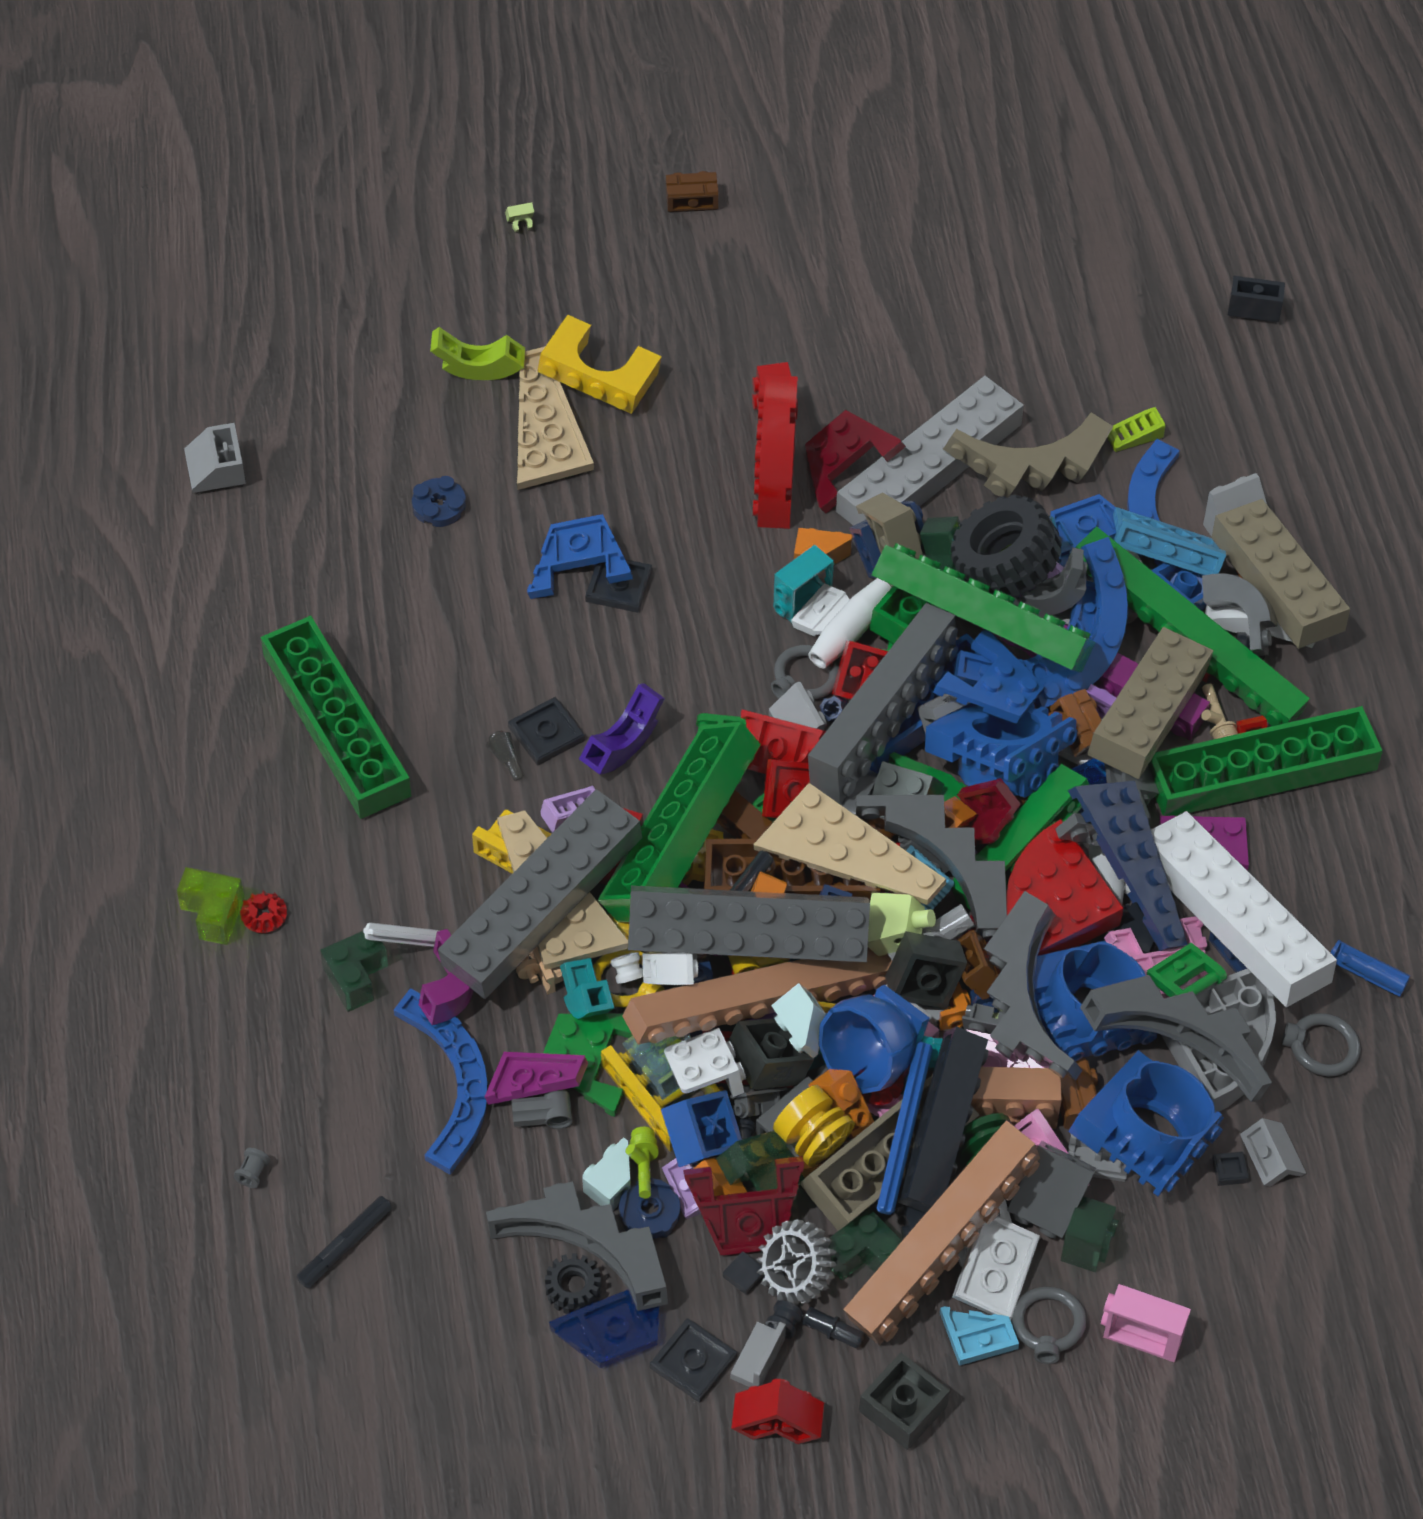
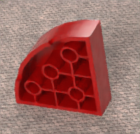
M765 375V386H759L758 402L763 403H759L758 419L762 420H758L756 440L758 441L755 448L756 462L754 478H759L755 479L754 495L759 496L758 500H753V516H758L757 527L790 529L798 377Z
M1062 820L1044 829L1027 845L1016 861L1008 881L1006 894L1007 915L1024 891L1048 904L1056 915L1044 936L1038 956L1078 947L1116 928L1121 923L1123 913L1122 905L1079 844L1058 838L1055 828L1063 823Z

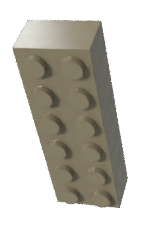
M1263 499L1215 515L1211 538L1220 549L1226 551V557L1242 578L1256 587L1268 599L1273 607L1278 624L1298 649L1346 630L1350 613L1349 606Z
M1163 627L1095 730L1088 755L1139 779L1207 673L1214 650Z
M932 1075L925 1080L902 1179L905 1175ZM902 1100L799 1183L837 1231H840L880 1196ZM974 1108L971 1118L965 1123V1126L979 1116Z

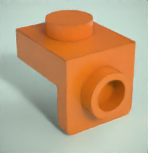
M959 982L949 1002L951 1009L940 1012L938 1025L941 1031L954 1027L961 1028L963 1026L962 1016H965L967 1005H971L967 990H962Z

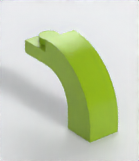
M440 327L432 331L430 352L443 360L442 369L450 374L470 380H496L510 376L524 368L525 347L508 335L494 343L475 346L461 342Z

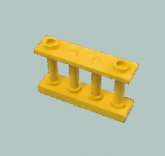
M673 1036L657 1043L648 1042L640 1044L624 1054L621 1052L617 1053L611 1045L601 1051L602 1067L616 1085L623 1089L624 1095L671 1152L673 1147L661 1109L685 1093L681 1092L678 1084L658 1097L656 1095L651 1096L646 1090V1085L671 1070L667 1059L641 1075H634L629 1068V1064L662 1043L668 1047L681 1042L680 1039ZM715 1083L700 1088L705 1095L725 1090L722 1086L718 1087Z

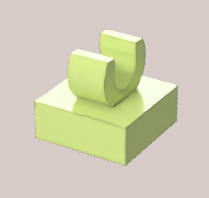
M532 203L507 207L505 212L507 222L513 221L512 228L514 232L519 231V221L526 222L528 230L532 228L531 218L534 214Z

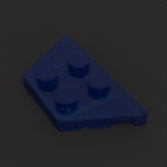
M629 1290L549 1321V1328L554 1334L599 1368L658 1345L659 1306L637 1311Z

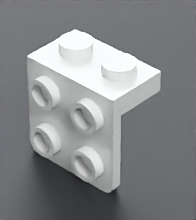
M719 1028L665 1048V1057L681 1092L690 1093L725 1079L733 1097L744 1093L742 1080H745L746 1076L740 1062L735 1063L734 1058H736L733 1046L730 1041H725Z

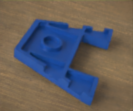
M1100 494L1050 511V519L1061 537V554L1059 560H1057L1061 566L1065 567L1072 548H1075L1096 526L1114 540L1116 529L1113 513L1116 507Z
M603 514L550 525L541 550L542 558L539 565H536L533 574L535 577L532 584H529L527 593L530 599L554 595V572L606 562V577L609 584L633 579L632 572Z
M983 629L974 640L971 649L993 662L990 668L974 687L947 672L937 683L933 693L943 697L944 693L957 697L956 702L967 705L968 702L983 707V712L1017 724L1039 697L1045 686L990 631Z

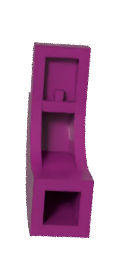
M448 929L437 931L433 952L440 963L438 948L451 936ZM447 969L445 970L448 975L444 978L422 985L418 1005L431 1025L457 1016L466 1008L473 995L474 990Z

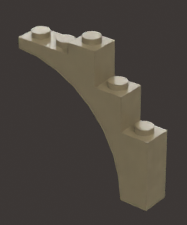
M1091 412L1082 425L1068 436L1052 444L1034 448L997 446L975 439L956 429L943 450L955 459H959L973 468L977 473L986 476L988 479L984 486L990 489L992 493L1008 498L1020 479L1026 481L1030 486L1043 491L1052 480L1056 471H1059L1066 478L1078 484L1090 468L1113 426Z

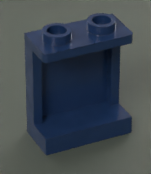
M912 501L900 502L910 507L915 513L916 521L914 523L922 540V545H920L922 553L929 554L933 552V539L922 521L923 513L921 508ZM864 520L849 529L868 577L876 578L871 574L881 553L867 520Z

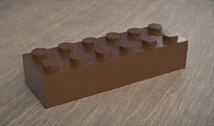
M707 839L705 889L730 890L759 853V851L754 850V843L758 839ZM767 852L774 860L765 873L787 882L784 893L819 895L824 884L852 893L851 897H867L869 901H871L872 893H882V888L866 886L865 882L852 878L851 880L807 867L805 863L793 859L788 861L779 858L777 854Z

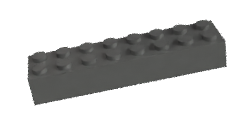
M928 603L922 607L808 754L811 785L838 804H841L846 796H850L853 793L856 783L861 776L867 775L874 759L883 754L890 738H894L898 734L901 724L906 718L911 717L919 700H923L927 696L932 683L940 679L944 667L948 662H952L958 652V647L956 646L958 629L956 628L954 614Z
M596 789L438 948L442 966L486 999L642 839L640 821Z
M631 885L628 950L867 962L870 901L867 897Z

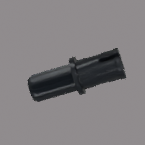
M809 1307L802 1323L827 1335L826 1338L829 1340L835 1338L854 1348L861 1346L865 1336L864 1332L841 1322L840 1317L836 1316L834 1318L814 1307Z

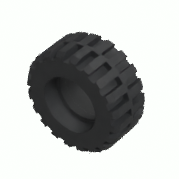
M1010 495V498L1002 496L998 497L994 502L988 501L984 503L982 508L978 510L976 508L970 513L971 516L968 519L965 518L961 522L960 530H956L954 534V541L951 544V558L957 570L966 575L964 580L967 582L970 578L978 580L991 587L990 593L998 590L1014 598L1023 596L1022 593L1026 591L1031 592L1039 582L1043 583L1048 578L1047 574L1055 569L1056 560H1059L1061 554V537L1050 517L1039 502L1025 496ZM1012 544V545L1009 546L1007 549L1001 551L1002 549H1004V548L1007 547L1008 545Z

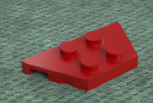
M741 710V718L746 719V727L761 744L754 760L747 769L766 774L768 759L808 762V754L826 732L759 713Z

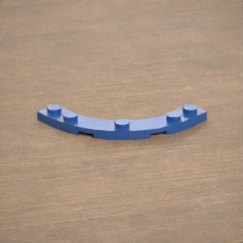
M1159 439L1155 440L1133 472L1128 492V511L1160 521L1155 505L1156 490L1166 472L1178 459L1180 450ZM1154 559V563H1155L1157 566H1160V565L1166 563V562H1163V561Z
M1109 537L1081 547L1084 550L1083 554L1095 584L1097 608L1100 609L1098 623L1095 624L1091 640L1096 643L1082 673L1066 668L1061 672L1039 680L1045 687L1035 700L1037 709L1042 706L1045 708L1050 707L1065 695L1089 688L1109 668L1121 646L1127 621V592L1124 576Z
M1086 580V591L1083 597L1073 605L1071 618L1067 629L1072 625L1091 633L1089 639L1093 635L1095 624L1098 623L1100 610L1097 608V594L1094 582ZM961 650L957 654L954 676L965 683L975 685L993 662L981 655ZM1039 654L1027 660L1018 659L1038 680L1066 669V667Z
M410 988L395 1007L394 1016L427 1034L443 1049L453 1066L457 1080V1099L452 1115L441 1134L425 1154V1161L451 1175L472 1146L483 1123L487 1106L485 1095L488 1089L485 1065L474 1038L472 1039L463 1028L460 1020L453 1017L447 1021L431 1025L418 1005L420 993Z

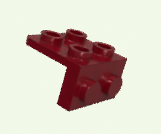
M1001 778L963 787L957 794L964 804L977 813L974 820L966 827L974 828L975 846L994 843L1000 837V831L1014 818V812L1020 806L1019 801Z

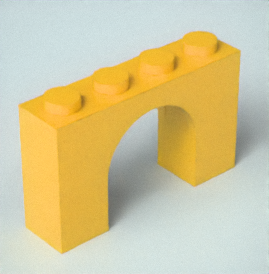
M567 315L541 352L537 372L632 414L658 375L662 356L638 346L622 368L614 371L595 370L587 366L579 357L588 343L591 325Z

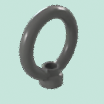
M798 645L785 650L776 660L774 666L776 680L771 683V689L778 699L796 683L791 676H786L785 674L787 663L793 658L808 656L813 646ZM836 660L827 666L829 678L824 685L815 689H805V691L809 690L814 700L832 693L839 669Z
M1325 1013L1311 1014L1302 1018L1297 1024L1288 1022L1285 1027L1282 1045L1291 1047L1297 1061L1315 1074L1322 1076L1342 1075L1352 1069L1359 1059L1360 1041L1356 1032L1347 1022L1337 1016ZM1316 1025H1327L1335 1028L1342 1033L1348 1043L1349 1050L1346 1058L1337 1064H1322L1313 1060L1303 1047L1305 1031Z
M1038 1287L1026 1292L1018 1299L1012 1316V1326L1017 1337L1026 1346L1035 1350L1034 1358L1036 1361L1052 1364L1059 1360L1061 1351L1071 1348L1080 1340L1086 1328V1315L1079 1300L1071 1293L1057 1287ZM1042 1299L1060 1301L1071 1310L1074 1317L1073 1327L1066 1336L1060 1339L1052 1336L1037 1338L1025 1326L1024 1314L1027 1308L1032 1303Z

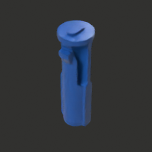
M1340 940L1337 941L1330 952L1337 959L1336 965L1399 997L1409 981L1410 975Z

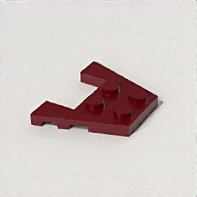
M847 410L843 411L805 443L820 509L826 514L837 505L838 489L832 483V480L873 446L876 447L881 456L888 462L906 447L899 438Z
M802 1156L775 1159L777 1189L714 1196L711 1167L683 1170L685 1181L692 1192L720 1256L739 1254L742 1251L745 1253L761 1251L758 1247L767 1245L764 1236L773 1234L772 1227L782 1226V1222L789 1221L793 1199L798 1190L799 1177L804 1168Z

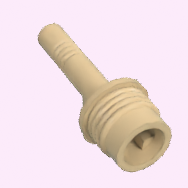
M1204 685L1202 690L1206 700L1210 702V710L1202 712V719L1216 725L1210 730V736L1213 739L1238 734L1236 723L1232 721L1226 722L1213 685Z

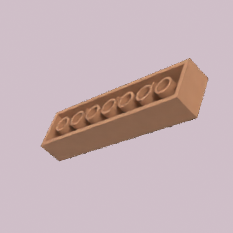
M1006 1120L843 1309L851 1322L879 1346L883 1341L889 1342L897 1333L899 1322L904 1317L908 1319L919 1306L917 1301L923 1294L929 1295L939 1283L937 1278L944 1270L950 1271L959 1260L958 1254L965 1246L969 1248L977 1240L980 1234L978 1230L984 1223L990 1224L997 1217L1000 1211L998 1207L1005 1199L1009 1201L1016 1195L1020 1188L1018 1186L1020 1181L1025 1176L1029 1178L1040 1165L1038 1162L1040 1156L1035 1143Z

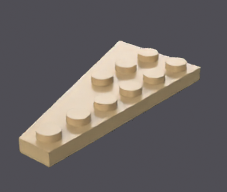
M545 347L525 351L524 368L520 370L517 490L594 470V462L561 383L537 372L540 354Z
M810 783L754 843V850L771 852L779 855V858L788 861L793 859L807 864V867L848 880L852 878L865 882L866 886L884 888L893 891L894 894L911 895L920 903L926 905L946 885L944 877Z
M526 811L497 817V823L513 873L547 839ZM589 892L537 947L544 969L547 970L559 967L566 962L594 958L628 949V940Z

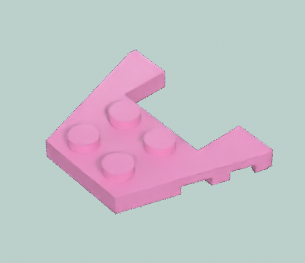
M1196 916L1180 919L1187 944L1192 942L1205 953L1207 942L1206 937H1202L1201 927L1203 923ZM1131 928L1111 931L1104 937L1107 943L1116 946L1130 957H1133L1141 966L1146 976L1148 969L1183 948L1178 947L1144 954ZM1203 971L1199 975L1195 976L1188 982L1181 985L1180 988L1182 990L1185 989L1186 987L1190 986L1191 984L1201 979L1208 973L1206 971ZM1160 990L1161 995L1164 999L1169 998L1168 995H1166L1163 991Z

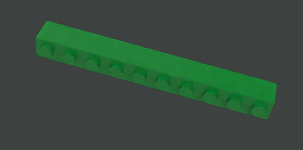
M1096 526L1075 548L1081 549L1086 544L1109 536ZM1109 537L1124 576L1128 607L1137 613L1143 622L1149 623L1158 632L1165 627L1214 650L1207 673L1222 682L1228 691L1234 692L1243 699L1249 708L1263 715L1271 726L1293 722L1304 712L1310 699L1308 696ZM1087 564L1086 573L1092 577L1090 569Z

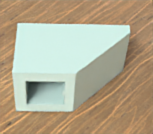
M798 983L771 1006L777 1013V1016L774 1018L775 1021L785 1032L788 1030L792 1035L789 1041L799 1053L805 1051L814 1058L818 1055L820 1023L826 1013L812 993Z
M624 1137L617 1144L610 1145L604 1152L603 1158L596 1165L591 1164L583 1174V1192L600 1206L611 1204L612 1210L619 1205L623 1192L627 1188L628 1190L630 1189L629 1156L625 1153L628 1140Z

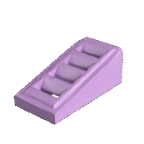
M593 786L543 801L541 816L552 833L577 809L575 803L580 806L585 801L584 799L588 798L595 791Z

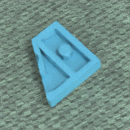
M944 1306L940 1308V1315L959 1366L1018 1349L1019 1342L1009 1316L985 1315L982 1312L969 1310L968 1314L950 1311V1307Z

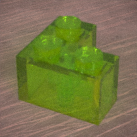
M185 867L177 888L180 909L198 913L196 926L199 939L227 945L244 900L241 878Z

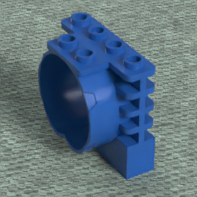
M970 703L926 726L925 752L950 762L959 759L958 774L967 786L1001 778L1013 795L1026 798L1037 791L1046 781L1048 775L1059 767V752L1073 744L1076 740V719L1069 717L1062 721L1063 716L1058 712L1048 716V708L1042 706L1036 709L1033 703L1016 724L983 712V707Z
M1106 941L1037 956L1034 984L1035 1000L1041 1022L1053 1043L1075 1062L1090 1055L1097 1057L1107 1051L1115 1049L1119 1051L1125 1050L1131 1045L1139 1043L1146 1045L1157 1038V1033L1139 1029L1113 1028L1094 1031L1080 1008L1082 1003L1073 996L1081 987L1097 989L1146 976L1138 962L1124 951Z
M1138 1050L1078 1114L1068 1132L1097 1154L1103 1148L1111 1153L1110 1161L1115 1163L1119 1159L1126 1165L1123 1171L1127 1174L1132 1170L1141 1176L1138 1182L1144 1185L1148 1181L1156 1188L1153 1194L1158 1197L1164 1190L1170 1192L1180 1179L1177 1176L1179 1173L1184 1176L1194 1164L1193 1157L1199 1160L1209 1146L1206 1144L1207 1141L1212 1144L1223 1131L1219 1125L1224 1117L1218 1111L1215 1113L1213 1100L1210 1098L1204 1085L1194 1075L1177 1065L1152 1061ZM1133 1108H1146L1160 1114L1172 1124L1179 1137L1167 1135L1152 1128L1135 1113Z

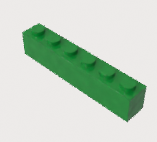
M1061 764L1054 772L1048 775L1046 781L1038 790L1033 792L1026 803L1014 813V818L1000 831V837L994 843L986 845L980 852L975 854V861H1005V883L1007 890L1008 881L1015 863L1027 845L1044 829L1059 820L1064 822L1082 808L1078 799H1072L1068 790L1075 786L1089 785L1087 778ZM954 877V885L951 888L957 902L970 909L967 898Z

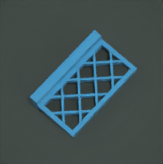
M1118 507L1115 508L1113 513L1116 529L1114 541L1124 549L1203 575L1219 574L1226 557V551L1219 549L1212 538Z

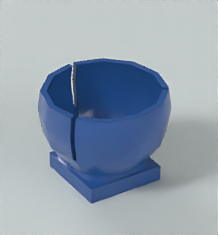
M882 985L877 988L875 996L869 994L842 1000L833 1006L820 1023L819 1047L828 1069L852 1071L854 1077L857 1076L855 1080L861 1094L881 1091L891 1087L911 1065L915 1046L922 1041L930 1017L889 987Z

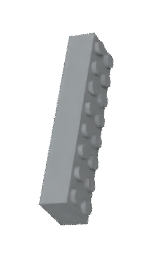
M982 377L902 440L906 447L887 462L881 457L837 492L836 512L854 526L866 520L863 513L858 514L856 506L882 492L898 502L912 501L920 507L970 467L943 450L956 429L975 439L997 445L1021 426L1024 405L988 377Z

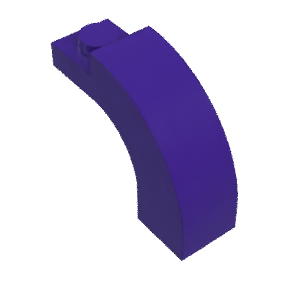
M638 684L619 720L604 733L591 735L579 760L600 775L614 771L622 766L641 748L658 723L655 717L665 698L646 684Z

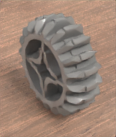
M803 1220L782 1222V1226L772 1227L773 1234L764 1236L767 1245L758 1247L763 1252V1256L756 1259L759 1263H762V1268L757 1273L765 1275L761 1284L769 1287L768 1293L772 1296H777V1300L788 1301L792 1304L800 1302L809 1303L811 1298L817 1299L821 1297L820 1290L829 1289L826 1279L832 1280L835 1278L830 1272V1268L837 1266L834 1261H831V1256L836 1251L828 1249L832 1240L824 1237L825 1231L821 1228H816L814 1223H805ZM800 1238L806 1242L811 1253L806 1251L804 1244H801ZM782 1271L787 1273L788 1279L792 1281L793 1286L785 1279Z

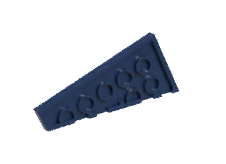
M1135 780L1075 786L1069 789L1068 792L1072 799L1077 798L1084 809L1081 815L1085 822L1090 821L1098 834L1096 841L1118 879L1123 878L1131 892L1127 895L1131 902H1137L1144 913L1142 921L1159 950L1163 951L1188 945Z

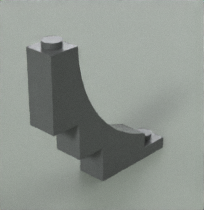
M856 795V816H862L864 819H877L879 816H884L885 831L914 841L927 849L949 869L967 898L975 924V931L983 937V940L990 941L1007 917L1005 861H975L974 828H945L944 795Z

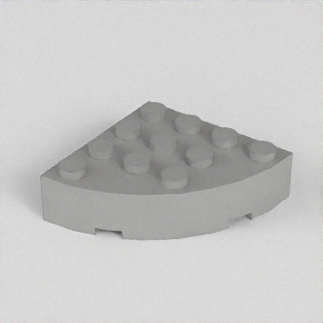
M1247 968L1227 976L1225 981L1220 984H1213L1197 994L1196 997L1203 1005L1207 1015L1237 1008L1251 1030L1246 1038V1042L1252 1048L1253 1053L1263 1067L1268 1056L1276 1023L1274 995ZM1161 1034L1179 1067L1190 1072L1204 1085V1088L1213 1100L1215 1113L1226 1109L1244 1095L1238 1084L1220 1066L1204 1054L1181 1041Z

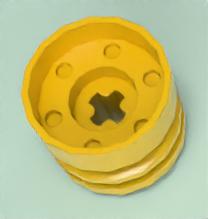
M813 1085L796 1096L779 1114L773 1125V1130L788 1145L798 1141L795 1146V1152L799 1156H803L804 1162L809 1167L818 1165L836 1152L848 1138L855 1125V1122L848 1115L844 1116L845 1112L840 1107L830 1110L833 1100L818 1085Z

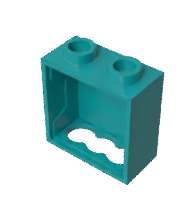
M813 545L774 574L773 607L780 616L786 617L790 622L823 586L824 583L820 580L818 574L825 568V583L832 586L834 561L816 545Z

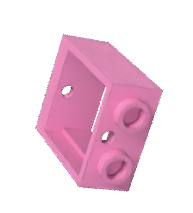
M1118 1284L1115 1295L1109 1293L1104 1306L1101 1325L1106 1327L1103 1338L1175 1362L1191 1309Z

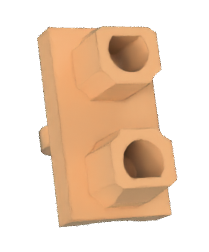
M536 947L529 954L531 959L527 956L517 967L516 972L521 979L529 978L530 983L538 981V974L548 995L556 992L555 984L564 981L560 966L547 970L544 969L538 947Z

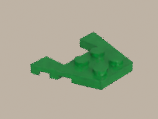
M558 1014L543 1053L585 1055L588 1061L587 1068L580 1085L572 1088L584 1095V1099L592 1104L596 1103L605 1109V1113L615 1117L623 1097V1089L598 1082L596 1079L602 1066L601 1051L610 1045L613 1035L635 1040L622 1017L623 1014H600L579 1019L573 1017L572 1014Z

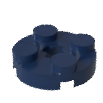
M450 476L429 479L421 484H417L413 489V513L423 523L425 520L432 523V526L435 527L448 526L458 521L462 511L465 510V493L462 487L455 483L454 479ZM438 499L443 500L442 505H438V503L432 502Z
M650 1178L651 1196L649 1198H641L639 1196V1181H637L636 1185L632 1186L629 1190L627 1188L623 1192L619 1202V1215L625 1231L627 1232L633 1228L649 1227L653 1239L669 1236L680 1217V1200L678 1195L670 1189V1185L666 1182ZM648 1203L654 1204V1209L658 1208V1210L652 1214H647L641 1208H646Z

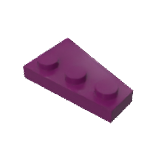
M1160 816L1159 825L1177 816ZM1192 816L1248 871L1249 862L1245 818Z
M503 1052L486 1092L485 1099L488 1105L577 1087L581 1083L588 1061L585 1055Z

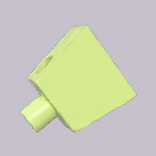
M872 893L868 947L877 956L896 952L905 931L922 934L923 928L935 925L936 917L932 909L925 910L924 906L911 895Z

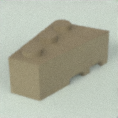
M883 492L856 506L858 514L863 513L880 553H882L885 545L894 547L895 543L916 551V558H919L920 554L923 555L920 546L922 545V540L914 523L916 516L910 507L903 505Z

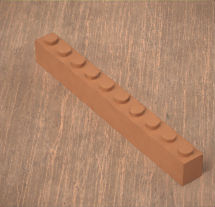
M869 947L867 948V962L814 959L795 960L630 999L622 1017L638 1045L648 1042L657 1043L665 1038L673 1036L683 1037L690 1032L708 1031L716 1026L724 1024L734 1025L741 1020L759 1019L766 1014L775 1013L771 1005L798 983L810 991L819 1002L826 1000L831 1002L839 997L847 995L856 996L864 991L877 990V988L887 984L885 976L892 960L888 954L877 956Z

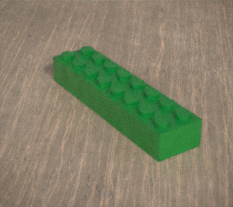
M895 543L894 547L885 545L871 574L872 576L1066 668L1082 673L1096 643L1089 639L1091 633L1072 625L1067 629L1064 627L1065 621L1046 613L1044 617L1039 616L1041 610L1021 601L1019 605L1014 604L1016 598L998 590L990 593V586L972 578L967 582L964 580L965 574L945 566L944 570L939 569L941 563L921 554L919 558H916L917 552L897 543Z
M312 616L262 636L261 643L264 658L359 818H365L412 797L408 774Z
M1363 706L1156 752L1148 765L1159 791L1155 798L1162 815L1178 816L1186 811L1191 813L1375 771L1378 769L1383 751Z
M743 722L701 725L641 826L642 839L622 858L598 899L617 922H629L631 885L678 888L683 877L690 870L694 858L704 846V841L711 829L716 825L719 815L729 803L733 791L741 782L744 772L754 760L755 754L761 745Z

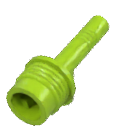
M644 1126L635 1128L632 1131L630 1145L626 1147L625 1153L638 1164L639 1196L641 1198H649L651 1196L650 1161L657 1158L659 1153L654 1130Z

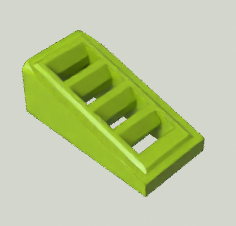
M1153 407L1113 425L1107 438L1115 452L1164 438L1165 423L1156 407ZM1121 433L1124 440L1121 441L1117 434Z

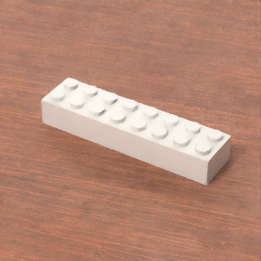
M1187 811L1151 829L1170 890L1285 1007L1332 983L1337 959Z

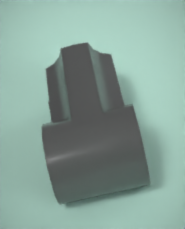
M566 1090L548 1092L543 1097L512 1099L514 1127L546 1124L549 1128L561 1129L572 1124L570 1093Z

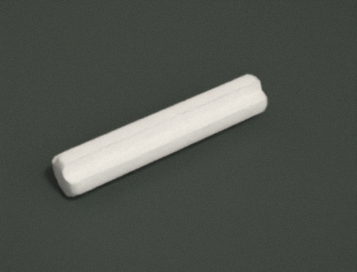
M367 923L366 928L363 929L365 939L427 947H434L438 931L379 923Z

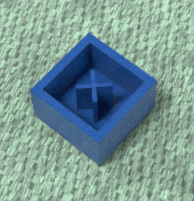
M727 1090L686 1099L661 1109L679 1167L695 1164L708 1158L721 1157L745 1148Z

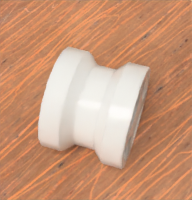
M638 952L611 960L612 966L617 971L615 977L617 983H625L643 977V969L640 968L638 963L640 960Z

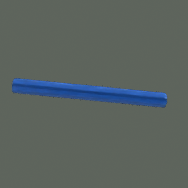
M919 1042L914 1049L877 1204V1211L886 1215H891L895 1211L933 1050L930 1044Z

